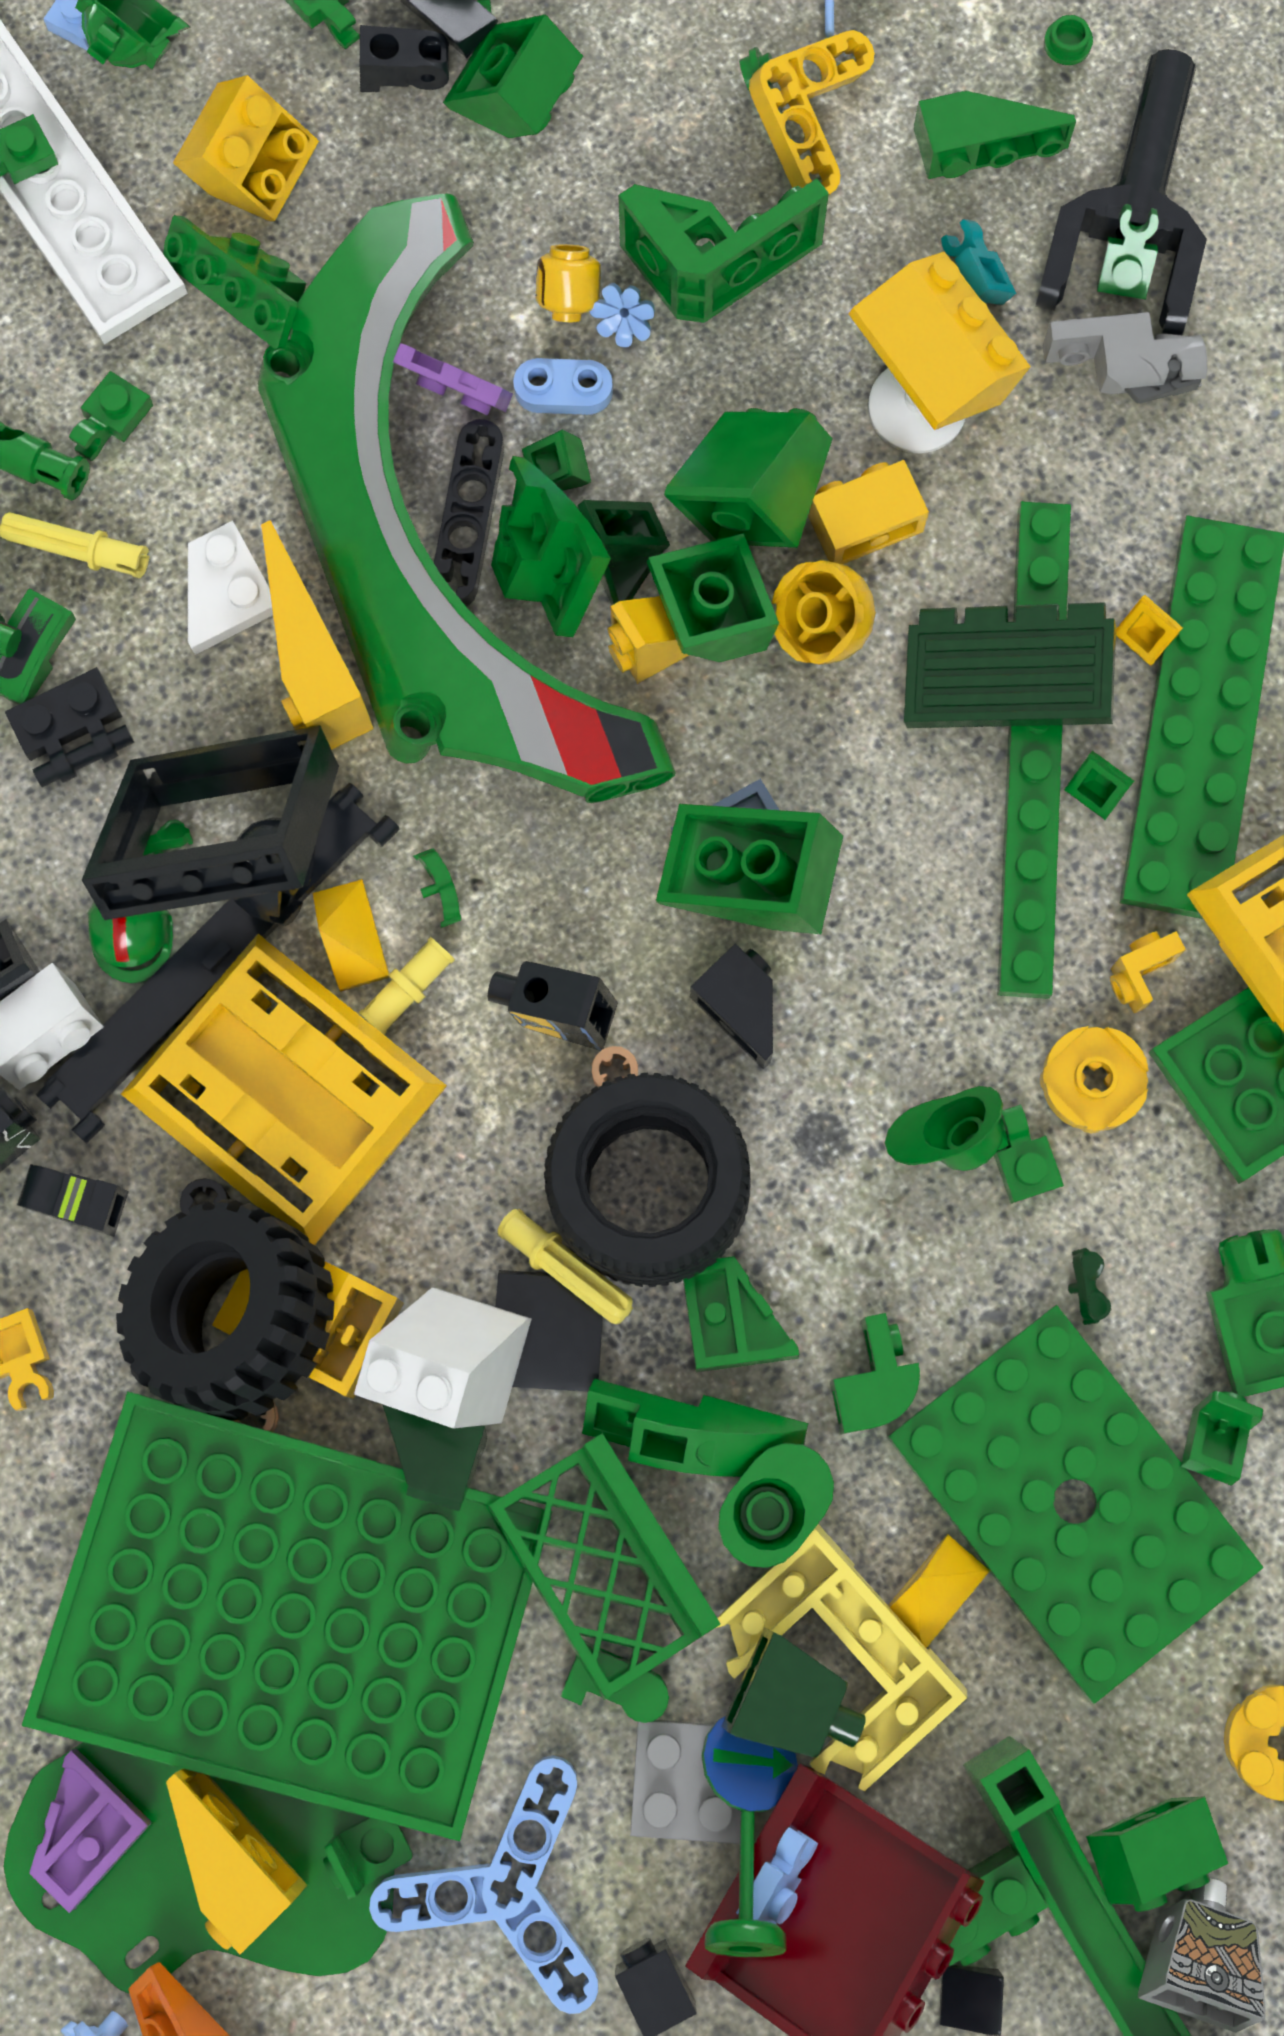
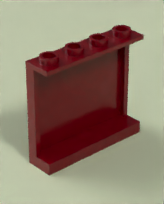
M800 1763L754 1844L755 1880L764 1863L772 1862L776 1855L779 1841L788 1827L795 1831L803 1832L818 1843L813 1856L797 1876L802 1880L795 1890L798 1898L793 1911L783 1923H777L786 1935V1951L783 1954L768 1957H736L712 1953L705 1949V1934L711 1924L721 1920L739 1919V1914L736 1913L739 1909V1870L685 1967L703 1980L715 1981L789 2036H900L902 2031L908 2033L916 2025L924 2010L925 2001L920 1998L931 1978L939 1979L952 1960L954 1948L949 1945L961 1925L967 1927L977 1915L983 1901V1896L979 1894V1891L985 1881L824 1774Z

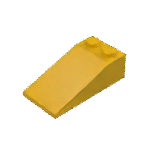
M271 520L261 524L281 678L289 694V697L280 701L294 730L320 725L332 750L374 728L355 682Z

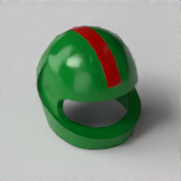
M92 903L87 912L88 936L93 955L100 968L110 977L121 982L137 984L148 981L170 959L172 953L173 922L169 911L163 910L104 920L95 903ZM162 948L157 960L146 968L134 971L118 968L142 965L151 960Z

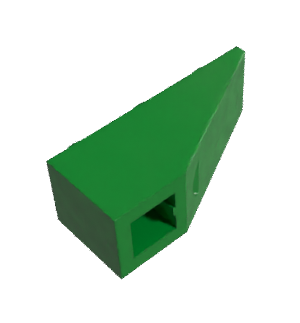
M961 91L918 101L913 129L927 178L933 179L942 176L945 178H956L973 169L987 166L1001 168L1010 165L1018 159L1036 155L1039 157L1056 155L1063 149H1068L1076 119L1075 115L975 92Z

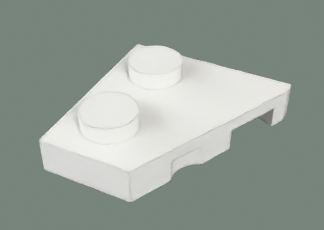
M233 521L188 543V643L196 655L273 616L270 588Z

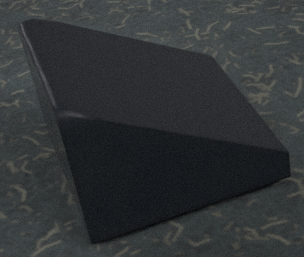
M958 1965L948 1966L941 1980L939 2024L987 2035L1001 2036L1004 1977L999 1969Z

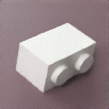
M53 963L49 964L0 1001V1075L18 1090L40 1079L51 1066L71 1051L84 1046L91 1036L104 1027L76 984Z

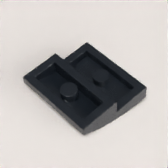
M499 1270L495 1307L531 1318L512 1387L588 1392L594 1378L599 1380L603 1316L548 1273Z

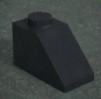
M735 943L690 986V998L764 1069L771 1063L773 1055V979L768 976L771 968L753 949L750 948L744 952Z

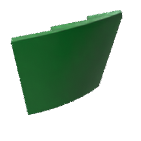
M513 456L509 466V470L513 472L516 478L512 504L502 505L499 534L495 542L491 567L504 598L541 602L555 636L573 638L611 558L589 521L571 499L527 459Z

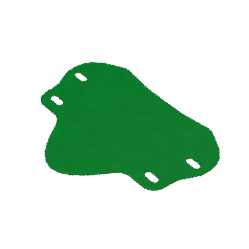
M84 1742L73 1748H77L152 1823L77 1908L70 1913L60 1904L53 1909H47L43 1906L42 1896L47 1891L29 1874L37 1846L42 1843L46 1831L45 1820L51 1801H54L65 1769L62 1767L64 1758L69 1752L43 1767L34 1776L8 1833L3 1867L8 1890L20 1912L36 1929L78 1948L114 1986L128 1994V1988L150 1966L160 1962L172 1974L194 1954L207 1950L226 1952L268 1967L313 1976L347 1973L367 1963L383 1943L387 1933L386 1930L378 1927L374 1922L369 1907L370 1898L377 1885L383 1879L395 1875L394 1870L365 1885L356 1897L349 1900L343 1888L339 1890L335 1888L323 1862V1858L327 1856L324 1846L334 1836L369 1817L210 1776L308 1885L292 1904L240 1955L232 1946L228 1950L221 1947L211 1937L205 1927L208 1919L200 1910L166 1783L174 1773L183 1768ZM382 1829L368 1831L361 1842L364 1856L372 1862L387 1860L393 1852V1841L389 1833ZM394 1888L390 1889V1894L386 1900L380 1901L381 1908L391 1909L392 1914ZM146 1937H155L159 1942V1949L139 1967L135 1969L129 1968L125 1963L127 1953Z

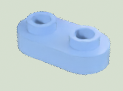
M530 359L518 367L513 380L515 397L518 403L524 409L534 413L596 414L609 405L613 395V383L609 370L603 364L593 360ZM538 376L547 380L541 386H534L530 383L531 379ZM586 378L596 381V384L589 388L582 387L579 383Z

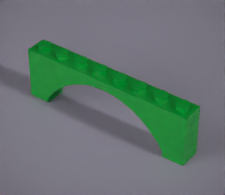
M1008 1736L963 1764L1009 1845L1021 1858L1046 1902L1049 1913L1122 2036H1192L1176 2011L1138 1998L1146 1962L1112 1904H1109L1101 1884L1064 1815L1059 1798L1031 1751L1011 1736Z

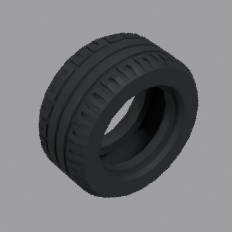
M647 1072L640 1073L639 1076L627 1074V1077L624 1078L619 1076L614 1078L615 1081L610 1082L608 1080L603 1082L599 1088L595 1086L589 1094L585 1093L582 1095L580 1101H575L570 1107L571 1110L562 1116V1122H558L555 1128L556 1132L553 1133L550 1139L551 1145L547 1148V1158H545L544 1164L546 1169L544 1172L545 1192L556 1226L571 1251L604 1277L607 1276L613 1281L617 1282L620 1280L622 1284H635V1286L643 1287V1285H648L649 1287H656V1285L667 1286L670 1282H675L676 1284L682 1282L685 1278L690 1279L694 1277V1274L697 1272L699 1274L706 1270V1267L716 1263V1259L718 1257L721 1258L725 1254L726 1249L730 1248L734 1243L733 1239L738 1236L748 1210L751 1188L747 1145L742 1137L740 1128L736 1126L735 1119L729 1115L726 1107L721 1106L720 1101L715 1097H711L708 1091L699 1089V1085L689 1084L683 1078L675 1079L673 1075L662 1076L660 1073L648 1075ZM642 1129L669 1131L688 1141L704 1159L708 1172L707 1190L696 1211L676 1227L656 1233L627 1231L606 1220L592 1203L589 1195L591 1172L602 1151L621 1135Z

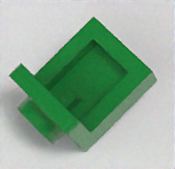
M1213 1391L1193 1408L1181 1466L1232 1486L1241 1478L1249 1432L1262 1421L1264 1410L1247 1403L1244 1397L1233 1392Z

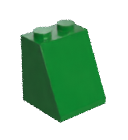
M749 408L746 412H724L669 482L664 496L710 541L744 533L749 546L798 548L833 438L817 421V417L804 409L793 408L788 412H767L758 408Z

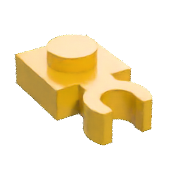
M26 1308L1 1318L0 1379L10 1376L12 1380L8 1388L9 1403L17 1411L27 1409L23 1392L30 1384H35L38 1387L42 1400L52 1399L54 1397L52 1383L44 1375L38 1374L36 1368L37 1364L50 1360L33 1309Z

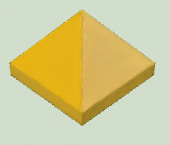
M1144 595L1116 628V636L1151 666L1183 627Z

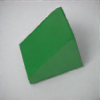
M562 429L522 448L523 457L541 470L562 491L591 483L583 443L579 437Z

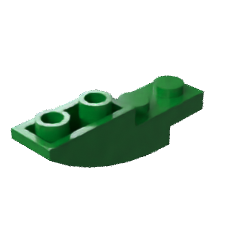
M594 1378L588 1390L582 1434L597 1437L603 1433L607 1441L630 1447L628 1461L690 1474L742 1477L753 1461L768 1448L782 1443L804 1445L809 1423L703 1395L699 1407Z

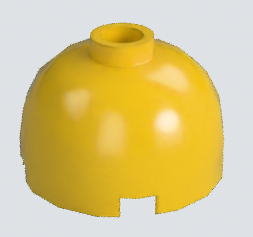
M822 560L798 564L782 577L772 599V604H777L775 613L779 621L774 635L781 648L796 661L824 665L848 659L863 647L873 630L876 615L873 595L864 578L843 564Z

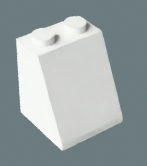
M431 1288L369 1340L354 1395L451 1428L502 1423L531 1318L438 1288Z

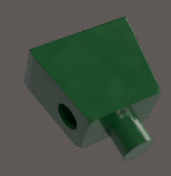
M764 1627L722 1723V1727L728 1733L742 1739L816 1758L827 1736L847 1746L854 1747L862 1734L866 1717L841 1705L848 1682L781 1635Z

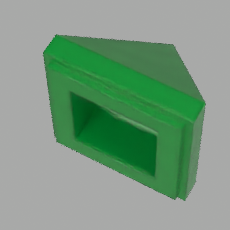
M1092 750L1064 790L1106 820L1134 780Z

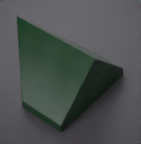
M583 500L577 507L589 521L611 558L601 578V583L611 605H614L619 601L632 600L650 573L647 564L648 557L660 555L670 546L652 503Z
M383 1405L408 1485L406 1495L459 1511L486 1446L487 1434L485 1426L451 1428Z

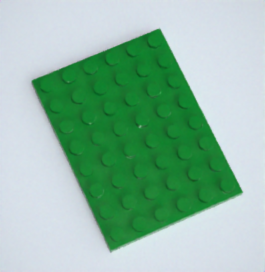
M127 1391L21 1726L460 1841L533 1584L488 1509V1506L500 1499L501 1496L468 1488L462 1506L457 1511L407 1496L408 1485L402 1468ZM517 1502L505 1510L516 1529L535 1534L539 1533L544 1508ZM553 1511L550 1512V1516H549V1520H548V1524H547V1529H546L545 1536H546V1534H547V1530H548V1527H549V1523H550V1520H551V1516H552ZM523 1540L533 1556L536 1542Z

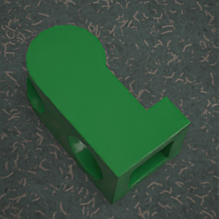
M584 1641L590 1652H592L593 1644ZM600 1648L597 1663L609 1683L628 1671L630 1660ZM576 1655L560 1697L581 1705L587 1691L597 1696H602ZM650 1670L607 1698V1700L621 1705L626 1715L634 1721L647 1723L655 1721L663 1715L668 1706L669 1695L666 1683L662 1677L653 1670Z

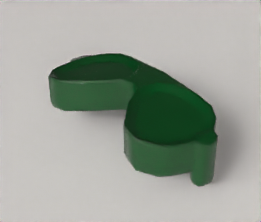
M1087 1248L1072 1251L1074 1256L1072 1263L1076 1283L1069 1284L1068 1291L1070 1294L1078 1293L1080 1313L1084 1319L1082 1323L1084 1325L1096 1324L1101 1319L1106 1318L1111 1311L1110 1301L1096 1287V1280L1101 1275L1105 1266L1104 1259L1098 1253L1089 1251Z

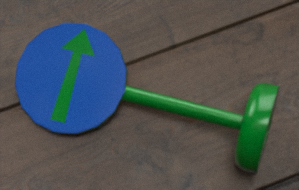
M724 1716L715 1722L706 1735L701 1756L704 1776L714 1794L729 1807L741 1811L739 1919L721 1920L711 1924L705 1934V1949L712 1953L736 1957L776 1956L786 1951V1935L783 1929L771 1922L753 1920L755 1812H764L777 1805L798 1768L796 1753L742 1739L728 1733L722 1727L726 1717Z

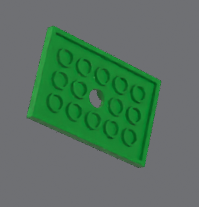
M1057 1305L1049 1309L887 1436L908 1466L1092 1704L1097 1703L1264 1568L1188 1470L1181 1466V1461ZM1071 1479L1087 1484L1095 1497V1507L1091 1516L1085 1521L1075 1524L1063 1520L1054 1508L1056 1489L1063 1482Z

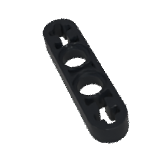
M475 419L468 422L461 429L458 436L434 558V564L446 582H451L453 578V561L462 563L460 573L462 583L466 586H458L456 595L466 607L475 600L478 593L504 457L502 433L496 424L486 419ZM480 437H487L489 446H485L483 450L482 468L474 465L476 458L473 444H477ZM476 480L486 486L487 491L480 500L468 502L459 496L458 491L460 487L467 481ZM467 526L475 530L478 537L471 547L460 549L453 546L449 541L451 533L459 527Z

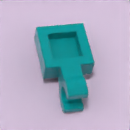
M961 220L959 223L964 231L962 244L960 245L957 237L944 235L941 238L943 250L949 256L956 257L954 260L960 273L984 303L1005 304L1017 293L997 252L988 251L983 240L982 228L976 221Z

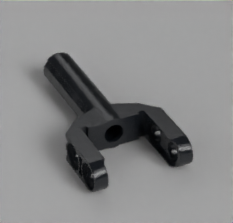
M1165 49L1159 50L1149 57L1118 183L1112 187L1090 190L1060 207L1035 307L1055 311L1056 306L1063 300L1080 231L1089 233V238L1107 241L1108 237L1123 239L1119 221L1123 206L1125 204L1131 205L1132 213L1129 221L1134 226L1144 225L1148 221L1150 209L1154 208L1158 212V228L1154 235L1147 239L1145 243L1157 245L1158 253L1165 254L1166 250L1176 252L1159 318V324L1162 328L1161 334L1183 335L1207 238L1189 212L1170 200L1166 195L1196 71V64L1193 62L1192 57L1186 53Z

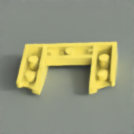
M818 1524L789 1559L784 1563L770 1567L717 1617L721 1624L716 1628L726 1624L730 1625L738 1657L727 1660L726 1665L729 1674L735 1679L747 1668L764 1627L782 1636L811 1608L815 1610L881 1684L884 1690L860 1712V1714L865 1715L866 1721L856 1745L850 1747L832 1739L820 1751L819 1755L810 1761V1765L815 1771L824 1775L830 1761L862 1774L858 1789L866 1791L967 1699V1689L931 1648L927 1649L856 1571L854 1568L855 1564Z

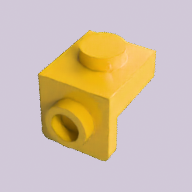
M1155 931L1129 944L1132 952L1121 956L1110 968L1113 973L1110 976V982L1116 997L1123 1005L1128 1003L1133 1013L1145 1009L1153 1001L1142 976L1176 961L1186 950L1177 931L1163 938H1160L1158 932Z

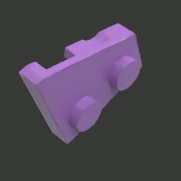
M400 343L393 360L394 363L419 374L416 382L417 385L444 396L447 387L464 394L460 404L485 415L489 414L491 407L506 412L513 393L432 358Z
M77 1748L71 1750L64 1758L62 1767L65 1769L54 1801H51L45 1820L46 1831L42 1843L37 1846L29 1872L68 1913L77 1908L152 1823Z

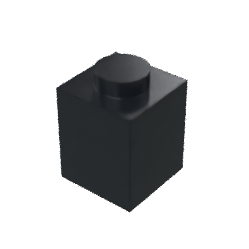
M647 1938L630 1946L620 1954L623 1962L616 1965L615 1978L643 2036H657L697 2014L696 2001L666 1939L653 1945L651 1939Z

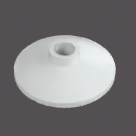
M889 368L880 374L872 386L868 401V412L872 426L886 443L898 450L918 454L936 451L954 440L964 425L965 419L934 430Z

